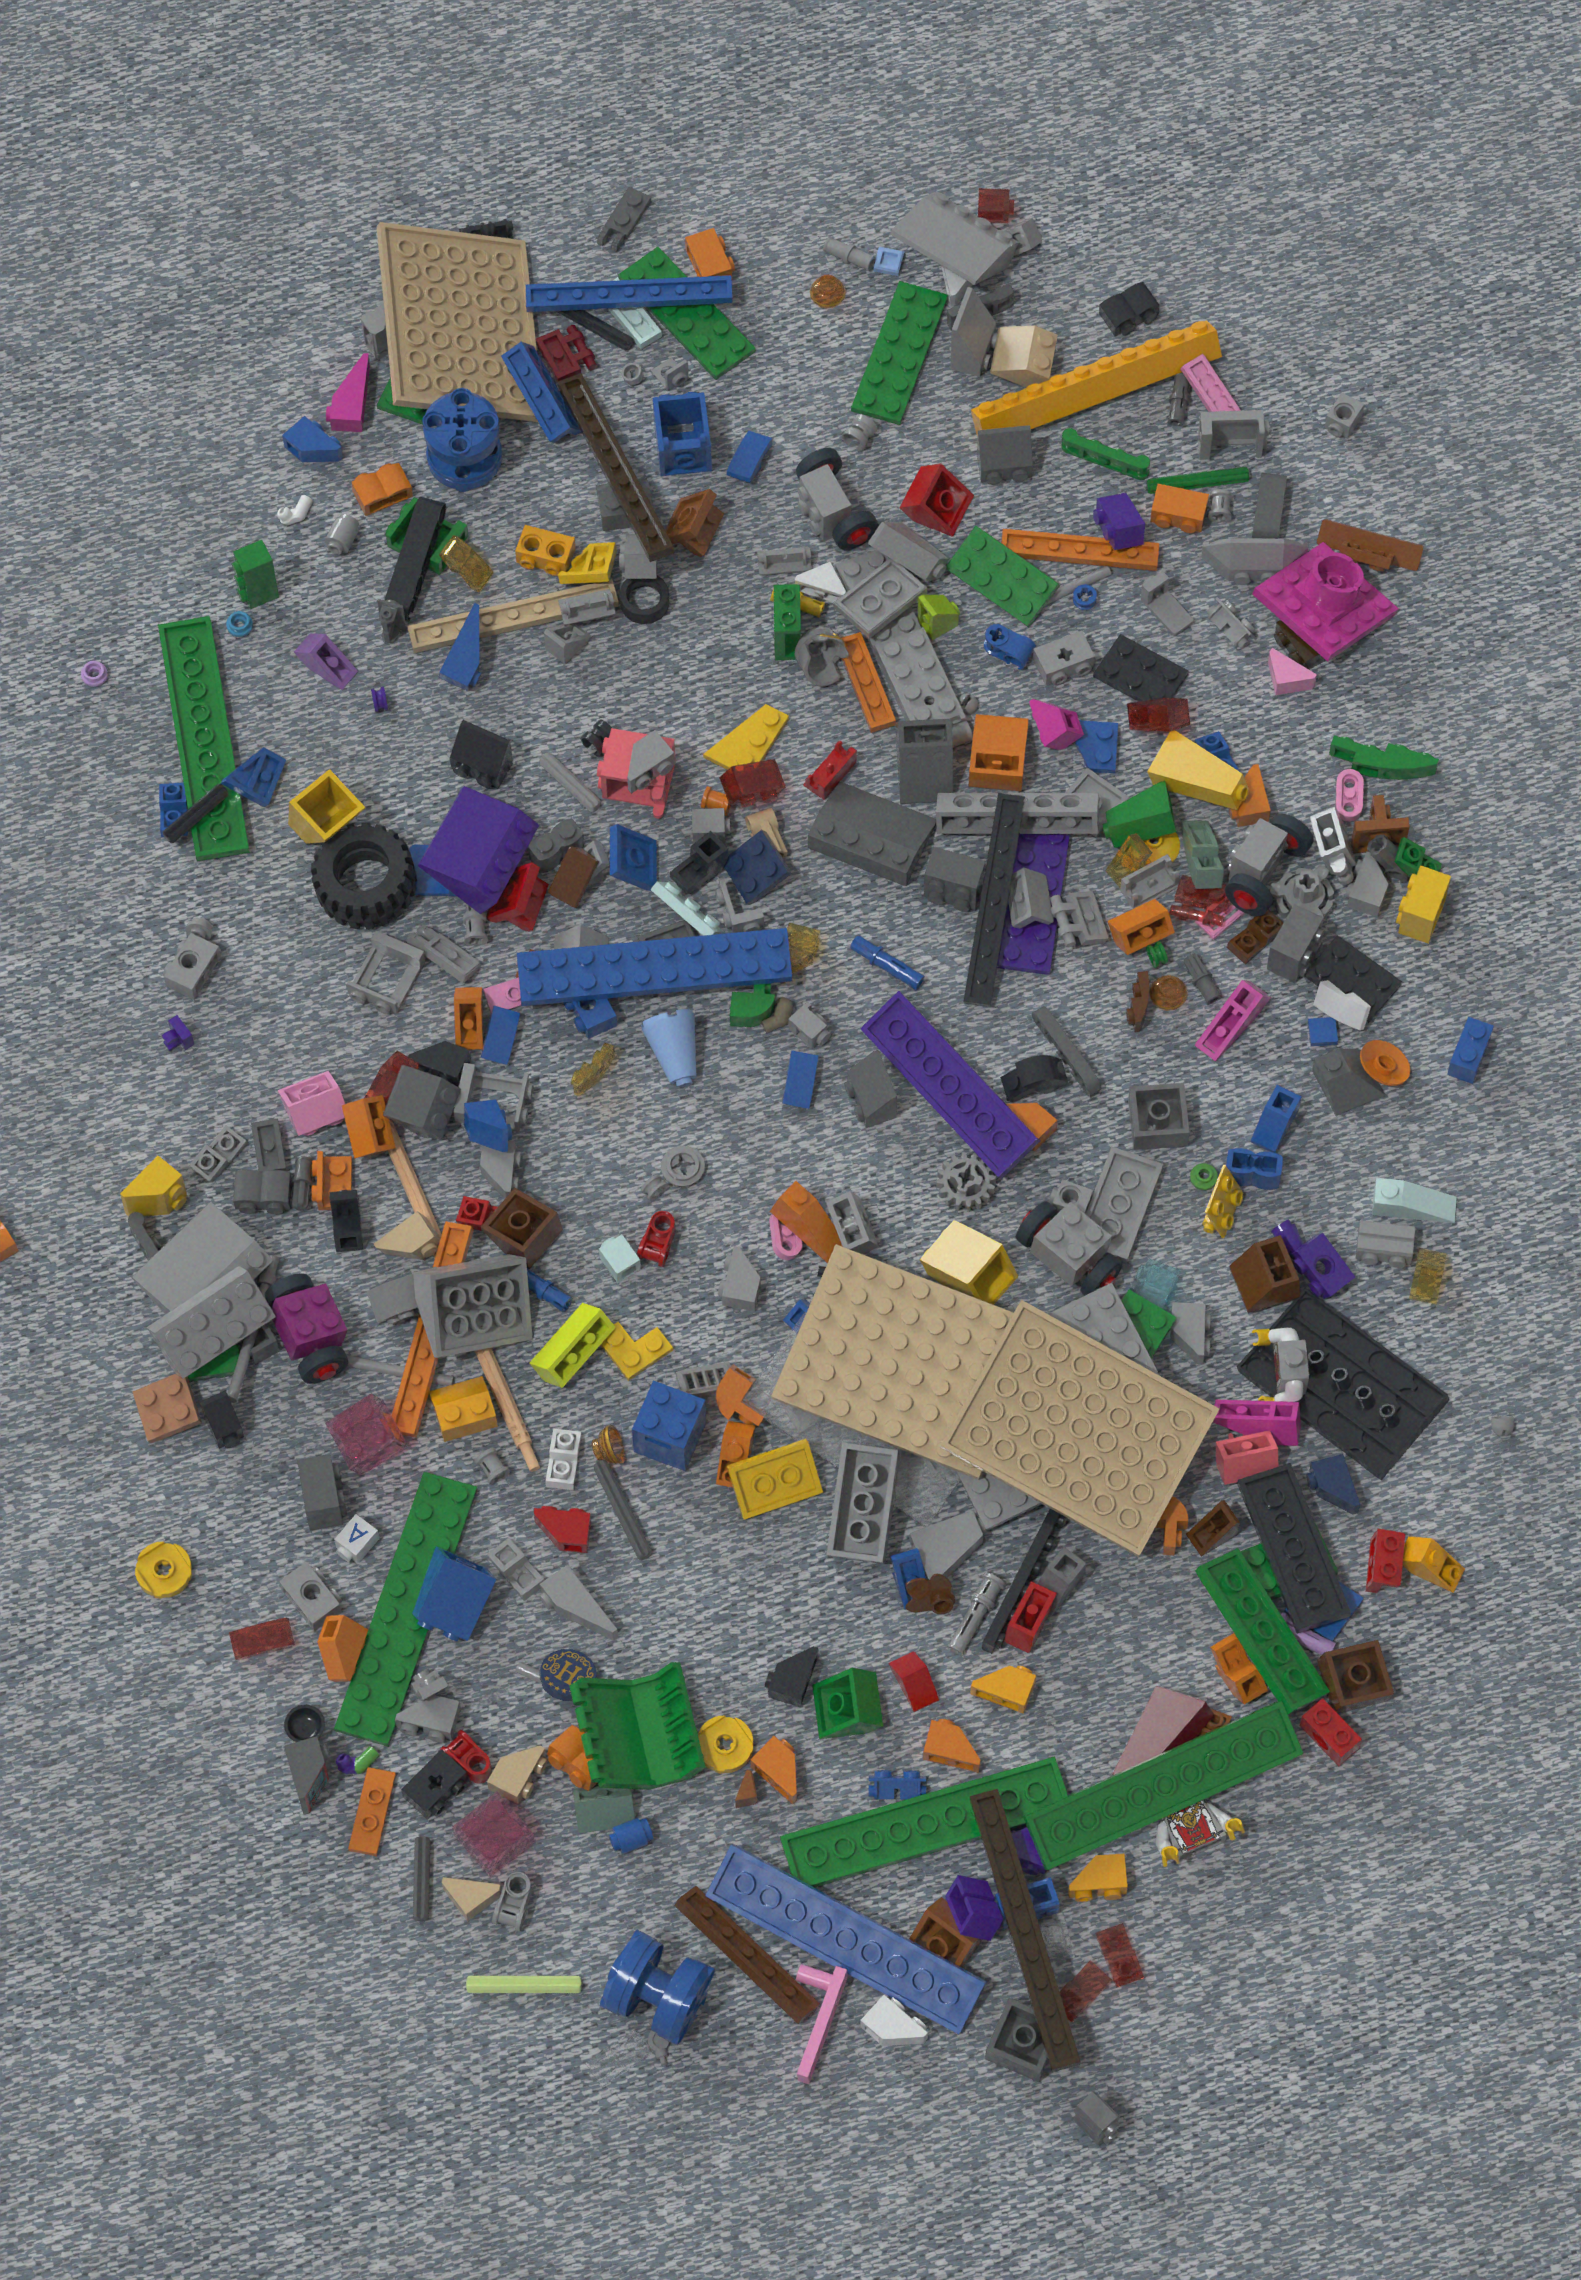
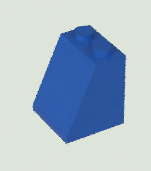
M436 1546L412 1613L419 1620L417 1624L433 1631L434 1627L444 1631L443 1635L451 1640L458 1642L462 1638L468 1641L496 1582V1578L487 1568Z

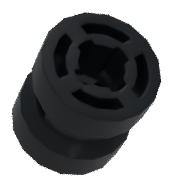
M600 719L593 725V730L591 732L587 731L580 737V740L587 749L593 744L597 750L594 755L598 757L602 754L604 738H609L612 727L606 721Z

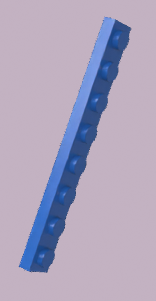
M731 276L525 285L527 312L733 303Z

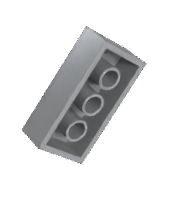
M238 1266L146 1328L174 1373L184 1379L276 1316L249 1272Z
M842 1443L827 1556L879 1564L886 1563L901 1455L899 1450Z

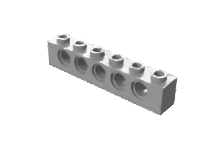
M938 793L936 806L937 834H991L998 793ZM1004 793L1025 796L1020 834H1098V793Z

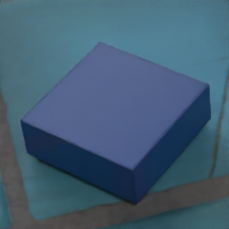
M1332 1017L1308 1019L1310 1047L1338 1045L1336 1019Z

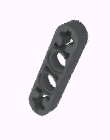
M1043 1006L1032 1012L1035 1024L1050 1044L1053 1043L1058 1051L1056 1053L1063 1063L1070 1066L1073 1071L1071 1074L1086 1095L1090 1097L1100 1091L1102 1087L1096 1074L1049 1009Z

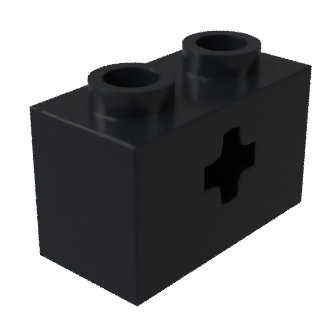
M441 1749L401 1789L402 1796L427 1820L432 1815L436 1817L447 1806L445 1801L452 1794L458 1796L467 1786L465 1782L467 1780L466 1771ZM441 1783L442 1788L440 1790L436 1787L432 1789L431 1784L439 1785Z

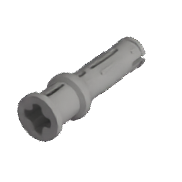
M466 904V912L463 916V923L466 925L464 943L468 946L485 945L488 942V935L485 934L484 924L487 921L484 912L479 914L468 904Z
M985 1572L982 1575L983 1581L976 1593L971 1595L970 1601L972 1604L952 1640L947 1645L948 1650L960 1656L964 1655V1651L986 1612L993 1610L995 1606L993 1602L998 1593L1006 1587V1583L993 1574Z

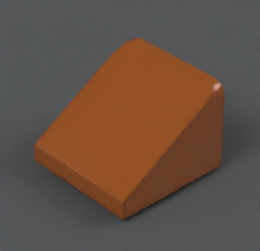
M746 1770L735 1799V1808L756 1805L757 1793L751 1770Z

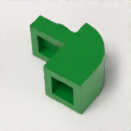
M771 983L754 985L753 993L732 992L730 1026L755 1027L761 1025V1021L771 1017L775 1009V994H771Z

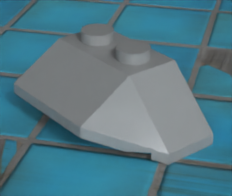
M1229 538L1214 542L1206 541L1203 542L1202 559L1228 581H1234L1239 585L1248 584L1250 581H1261L1263 583L1308 552V543L1289 539Z

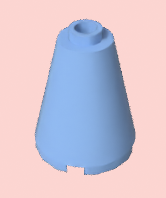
M690 1009L676 1010L677 1015H668L667 1012L643 1021V1024H641L642 1031L670 1084H676L677 1088L691 1085L693 1083L692 1080L697 1077L695 1016L693 1010Z

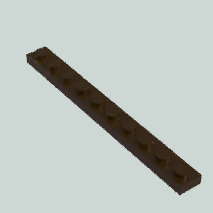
M582 373L558 381V388L649 561L652 562L675 554L674 547Z
M998 1789L972 1795L969 1800L1051 2071L1053 2073L1078 2066L1081 2063Z

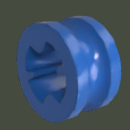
M1079 585L1073 593L1074 605L1081 610H1088L1094 607L1097 597L1096 590L1090 585ZM1082 593H1087V597L1091 595L1088 601H1082V598H1080Z

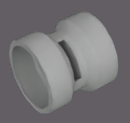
M857 414L852 420V426L844 431L842 438L848 445H850L853 439L857 440L860 444L856 449L862 451L868 444L867 439L876 433L877 426L869 417Z

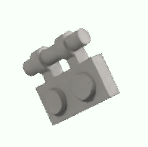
M1093 891L1069 893L1066 897L1067 903H1062L1060 895H1054L1050 898L1052 904L1051 912L1053 917L1057 919L1060 927L1058 933L1060 938L1064 939L1066 947L1076 945L1074 936L1079 937L1081 945L1104 944L1109 939ZM1067 915L1072 916L1074 924H1069Z

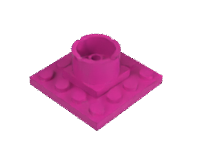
M1324 542L1255 587L1252 593L1254 597L1327 662L1387 622L1399 609L1364 578L1361 567L1354 563L1352 558L1345 554L1334 552Z

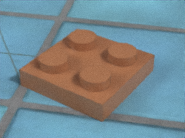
M173 1374L132 1391L149 1443L163 1440L202 1423L188 1376L183 1379L177 1374Z

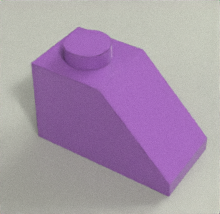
M310 633L294 651L308 669L341 690L358 672L326 634Z

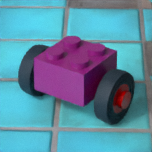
M304 1273L287 1276L272 1284L265 1292V1300L276 1316L272 1320L291 1361L305 1357L298 1366L302 1380L307 1384H316L340 1374L349 1363L345 1351L340 1347L343 1345L347 1327L327 1284L314 1287L309 1275Z

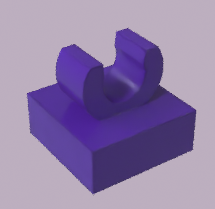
M178 1015L169 1019L170 1030L162 1035V1038L165 1040L163 1043L169 1051L175 1049L179 1044L186 1051L194 1045L191 1032Z

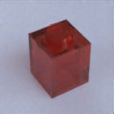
M979 188L978 217L984 218L990 223L1008 224L1009 215H1014V200L1009 199L1010 189Z

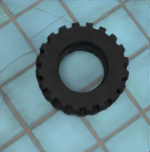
M362 822L361 826H355L354 823L346 825L347 829L339 830L331 839L321 842L322 850L318 848L313 856L315 861L311 863V879L321 907L324 908L325 913L330 918L335 917L336 922L343 926L347 922L350 928L359 929L360 926H365L366 929H374V925L381 923V926L389 924L388 919L392 917L397 919L402 915L401 909L409 907L411 904L410 896L413 897L416 892L415 882H417V873L411 852L405 841L399 839L398 833L392 829L387 832L384 825L376 824L375 827H372L370 822ZM372 860L388 867V873L384 880L370 890L352 891L340 885L344 872L355 863Z

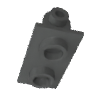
M378 599L379 620L383 626L382 639L387 643H392L396 641L400 630L405 632L407 630L403 605L394 600L385 601Z

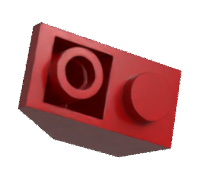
M542 1506L541 1509L534 1508L535 1523L559 1551L588 1553L591 1528L590 1513L579 1508H571L569 1511L558 1510L553 1506Z

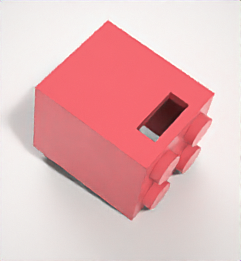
M611 728L609 738L605 737L602 753H605L604 760L599 761L597 768V777H599L598 789H602V798L654 807L653 816L657 819L662 818L675 765L666 775H659L646 788L638 789L631 794L628 790L627 777L633 744L648 734ZM662 737L674 752L675 757L674 739Z

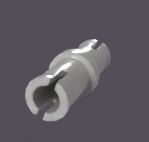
M828 237L823 246L825 253L842 259L843 263H852L867 271L873 268L876 260L875 255L857 249L856 245L851 243L847 245L832 237Z

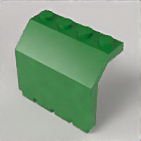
M670 1662L657 1673L634 1680L580 1678L575 1683L569 1685L573 1705L581 1706L575 1709L579 1731L587 1732L581 1735L585 1757L593 1759L587 1762L591 1782L598 1783L599 1788L651 1790L688 1780L706 1768L680 1662Z

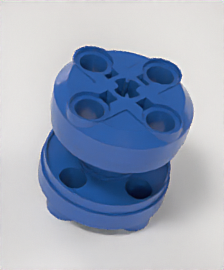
M457 388L452 393L446 394L434 401L422 420L424 438L427 444V463L430 472L440 483L460 492H467L488 483L499 471L503 460L499 439V419L495 408L488 400L478 394L471 393L466 388ZM462 475L468 476L466 478H459Z
M637 1929L610 1969L608 1981L600 2001V2007L618 2016L621 2015L628 2018L638 2006L640 1999L657 2007L651 2031L678 2046L694 2019L697 2018L698 2008L701 2004L704 2005L706 2001V1995L714 1976L715 1968L697 1959L694 1960L687 1957L678 1967L675 1974L671 1975L657 1968L664 1945L658 1942L657 1939Z

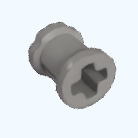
M1225 489L1213 490L1210 493L1212 507L1208 512V519L1212 522L1227 523L1231 520L1232 514L1229 512L1230 503L1233 501V494Z
M495 1448L485 1450L474 1461L477 1466H481L488 1477L487 1480L490 1485H494L510 1474L509 1468L504 1467L497 1457L498 1452Z

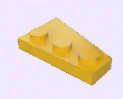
M765 704L703 754V758L750 781L789 720V715Z

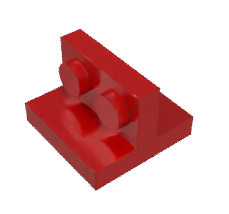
M531 862L516 867L497 903L489 908L486 916L488 921L498 923L507 920L524 931H533L549 885L537 877L540 869L539 866Z

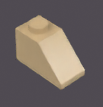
M417 1211L375 1242L374 1245L387 1255L422 1260L437 1252L441 1238L428 1218Z

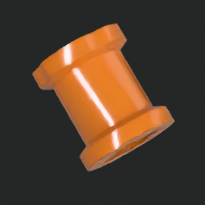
M707 786L702 797L701 809L724 808V816H727L732 805L733 793L728 792V794L714 791L712 787Z

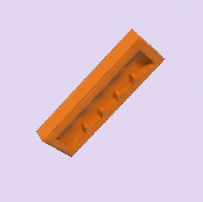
M367 1768L348 1847L349 1851L377 1856L396 1772Z

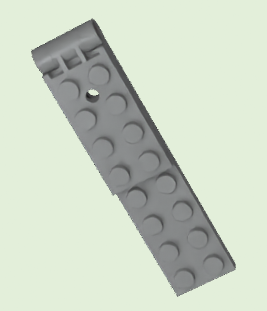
M874 550L835 564V570L847 592L889 558L880 551ZM910 606L870 639L867 637L905 721L951 718L953 747L973 741V735L966 721V716L924 627L921 628Z

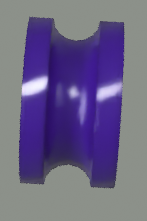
M381 687L378 691L374 688L371 689L375 712H378L380 708L388 710L384 687Z

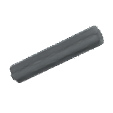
M416 1837L414 1843L413 1919L415 1921H427L429 1919L431 1844L429 1837Z

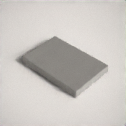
M889 558L834 601L833 606L870 639L916 603L919 596L926 595L928 592L924 584L902 565Z

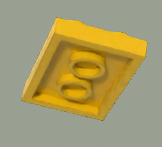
M807 1439L727 1465L740 1513L744 1520L823 1493Z

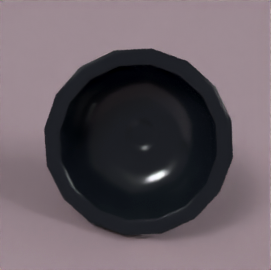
M308 1704L299 1705L291 1709L284 1721V1730L293 1742H299L316 1736L319 1739L325 1729V1718L322 1712L315 1706Z

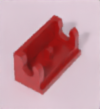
M840 740L814 773L808 775L803 784L804 787L823 800L827 798L857 763V750L850 747L846 751L842 747L843 743Z

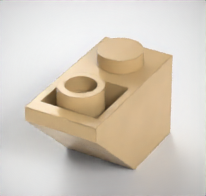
M537 1746L501 1757L487 1781L488 1789L519 1805L522 1798L527 1799L533 1790L534 1784L531 1783L532 1771L541 1775L547 1765L548 1759L545 1758V1748Z

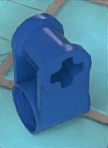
M993 624L989 626L985 632V651L1005 661L1008 665L1012 663L1018 666L1019 670L1024 669L1034 648H1036V644L1027 636L1020 635L1003 625Z

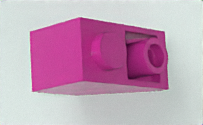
M1036 699L1029 701L1032 716L1036 721L1040 740L1044 747L1062 750L1084 735L1076 712Z

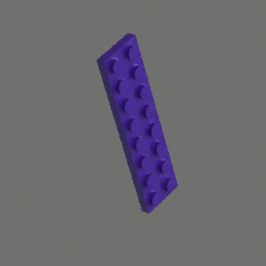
M900 991L893 995L860 1028L998 1178L1002 1179L1040 1142L1035 1134Z

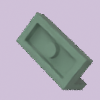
M597 1786L593 1787L590 1791L583 1788L573 1790L579 1833L608 1830L635 1819L631 1789L599 1788Z

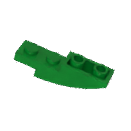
M1335 735L1329 751L1330 756L1352 762L1351 769L1358 771L1361 775L1379 779L1407 780L1432 776L1436 774L1439 759L1434 758L1429 753H1418L1409 750L1401 744L1394 745L1388 743L1384 752L1376 746L1363 745L1354 742L1349 737H1338Z

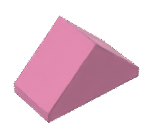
M1274 648L1269 651L1268 666L1275 695L1312 690L1314 688L1317 674Z

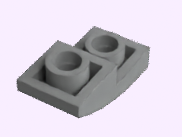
M225 1125L209 1146L206 1144L189 1166L209 1182H212L249 1143Z
M428 1669L413 1677L414 1682L410 1685L413 1693L421 1701L448 1687L446 1680L443 1676H439L437 1670L430 1673Z

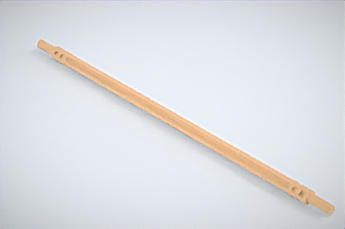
M370 1090L366 1093V1096L368 1098L378 1096L376 1090ZM389 1119L396 1148L389 1150L388 1153L414 1213L418 1211L427 1217L441 1238V1231L394 1123ZM492 1348L475 1350L516 1448L521 1450L529 1471H537L540 1469V1465L531 1447L532 1440Z

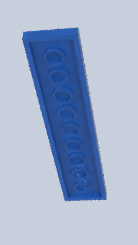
M787 928L517 953L521 1006L792 981Z
M735 1844L730 1845L705 1895L830 1965L847 1969V1973L891 1998H895L905 2006L958 2035L962 2033L987 1981Z

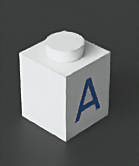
M355 1514L334 1539L337 1548L336 1552L345 1561L349 1562L352 1559L358 1564L379 1540L378 1530Z

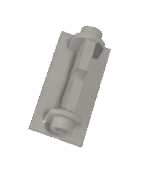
M802 546V548L767 551L763 549V551H757L759 575L806 572L812 569L809 547Z
M610 589L558 600L564 625L616 615L613 595Z
M1218 597L1215 598L1220 604L1217 607L1213 605L1207 610L1208 618L1221 631L1228 624L1231 626L1224 634L1234 646L1244 649L1249 644L1248 639L1250 637L1256 640L1257 638L1252 634L1255 628L1245 618L1240 621L1235 616L1238 610L1228 600L1223 603Z

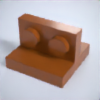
M711 489L680 498L665 529L672 545L680 543L699 557L705 555L725 514L713 505L717 494Z
M1384 795L1373 796L1369 820L1354 822L1351 839L1353 854L1366 853L1369 841L1373 840L1376 835H1385L1397 847H1399L1401 838H1408L1409 818H1391L1390 805H1385Z

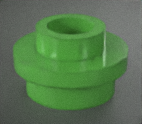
M1198 1164L1191 1170L1190 1181L1199 1190H1209L1217 1182V1171L1209 1164ZM1207 1173L1209 1177L1202 1179L1199 1174Z

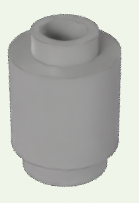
M341 514L339 518L335 519L325 538V544L329 551L338 555L348 553L359 532V522L355 518L347 514Z

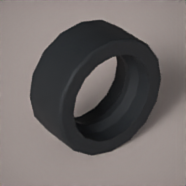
M658 575L656 579H626L619 591L621 610L625 617L635 623L652 624L660 620L667 613L670 605L668 586ZM647 586L658 591L660 601L650 609L635 608L629 602L630 593L639 587Z

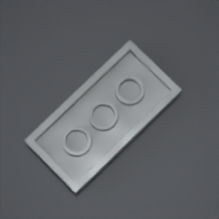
M1112 1146L1086 1215L1112 1236L1108 1251L1104 1256L1112 1254L1121 1262L1127 1263L1161 1175L1163 1163Z

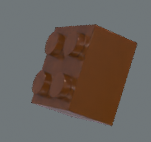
M1379 1640L1327 1651L1317 1660L1322 1679L1330 1691L1327 1694L1330 1706L1337 1713L1383 1703L1394 1695Z

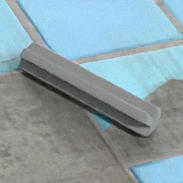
M547 752L540 758V765L590 812L596 811L601 806L600 799L551 753Z

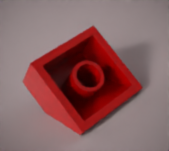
M942 463L921 466L899 508L912 521L953 537L974 494Z

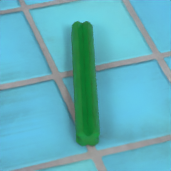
M1237 467L1147 479L1146 487L1149 494H1155L1158 484L1182 489H1195L1243 483L1249 481V470L1247 467Z

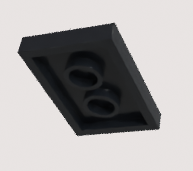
M1120 634L1094 671L1093 677L1162 714L1189 671Z
M1338 935L1309 967L1305 978L1318 987L1320 982L1328 980L1345 994L1355 993L1371 1006L1367 1017L1368 1023L1402 985L1400 979Z

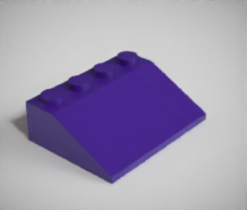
M464 786L461 788L429 844L418 867L479 914H482L497 903L540 825L520 809Z

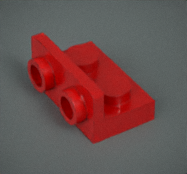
M1378 1528L1370 1538L1365 1592L1377 1593L1382 1585L1396 1588L1401 1585L1405 1544L1404 1533Z

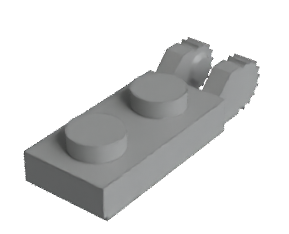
M426 925L419 926L416 933H411L407 936L406 941L409 945L423 950L427 958L461 983L467 981L480 969L481 964L478 960L441 933L438 934Z

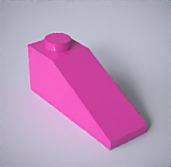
M363 353L332 396L331 406L326 408V422H330L331 431L363 432L370 373L369 353Z
M1242 980L1195 1043V1046L1216 1062L1256 1019L1271 997L1251 981Z
M1215 1399L1214 1406L1219 1408V1411L1213 1423L1244 1435L1270 1430L1276 1445L1298 1446L1301 1431L1299 1402Z

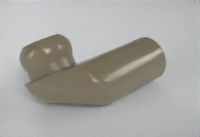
M780 997L776 1000L775 1005L777 1006L774 1016L761 1021L766 1034L788 1024V1019L793 1012L791 1000L786 997Z

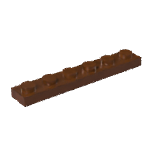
M695 1886L678 1898L674 1906L797 2024H800L817 2010L820 2003L710 1898L706 1897V1894L700 1888Z

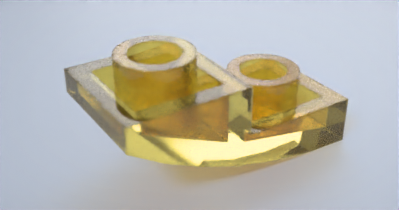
M453 535L439 554L449 569L454 573H459L468 586L476 592L481 591L494 573L486 562L458 536Z
M604 1042L601 1051L596 1050L591 1064L583 1062L581 1069L575 1070L571 1079L574 1095L581 1096L587 1092L605 1074L615 1057L613 1045Z

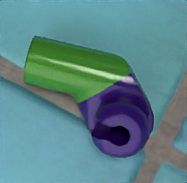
M369 1746L359 1757H350L346 1753L340 1754L336 1758V1765L338 1770L344 1774H362L380 1755L374 1748Z

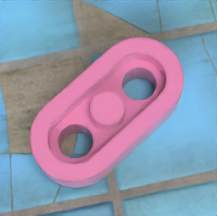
M1346 769L1340 772L1336 781L1335 808L1341 819L1348 822L1357 820L1361 816L1363 808V777L1358 771L1353 769ZM1351 782L1354 784V787L1347 788L1345 783ZM1351 806L1354 810L1347 812L1344 810V807Z
M771 1214L769 1223L773 1251L783 1260H792L801 1251L802 1240ZM782 1245H788L790 1250H785Z

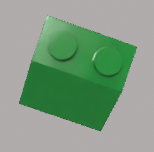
M852 1667L812 1685L819 1739L867 1734L883 1727L876 1672Z

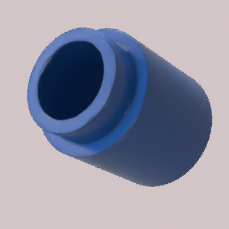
M635 1818L612 1827L613 1834L609 1835L614 1851L620 1849L621 1854L646 1846L648 1841L654 1839L646 1818L641 1820Z

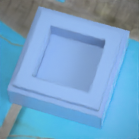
M879 247L873 271L899 276L904 251Z

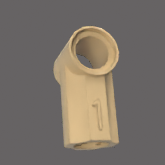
M772 808L745 816L747 829L752 831L750 833L751 837L760 830L766 831L782 858L787 856V850L779 834L777 818Z

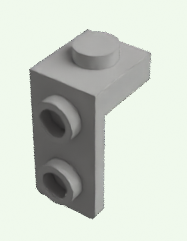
M1161 571L1156 576H1149L1143 582L1141 601L1173 636H1176L1192 625L1194 619L1169 593V577Z
M724 878L719 879V889H715L718 904H724L726 912L722 913L725 927H731L732 933L759 931L761 928H764V916L761 908L739 914L734 913Z

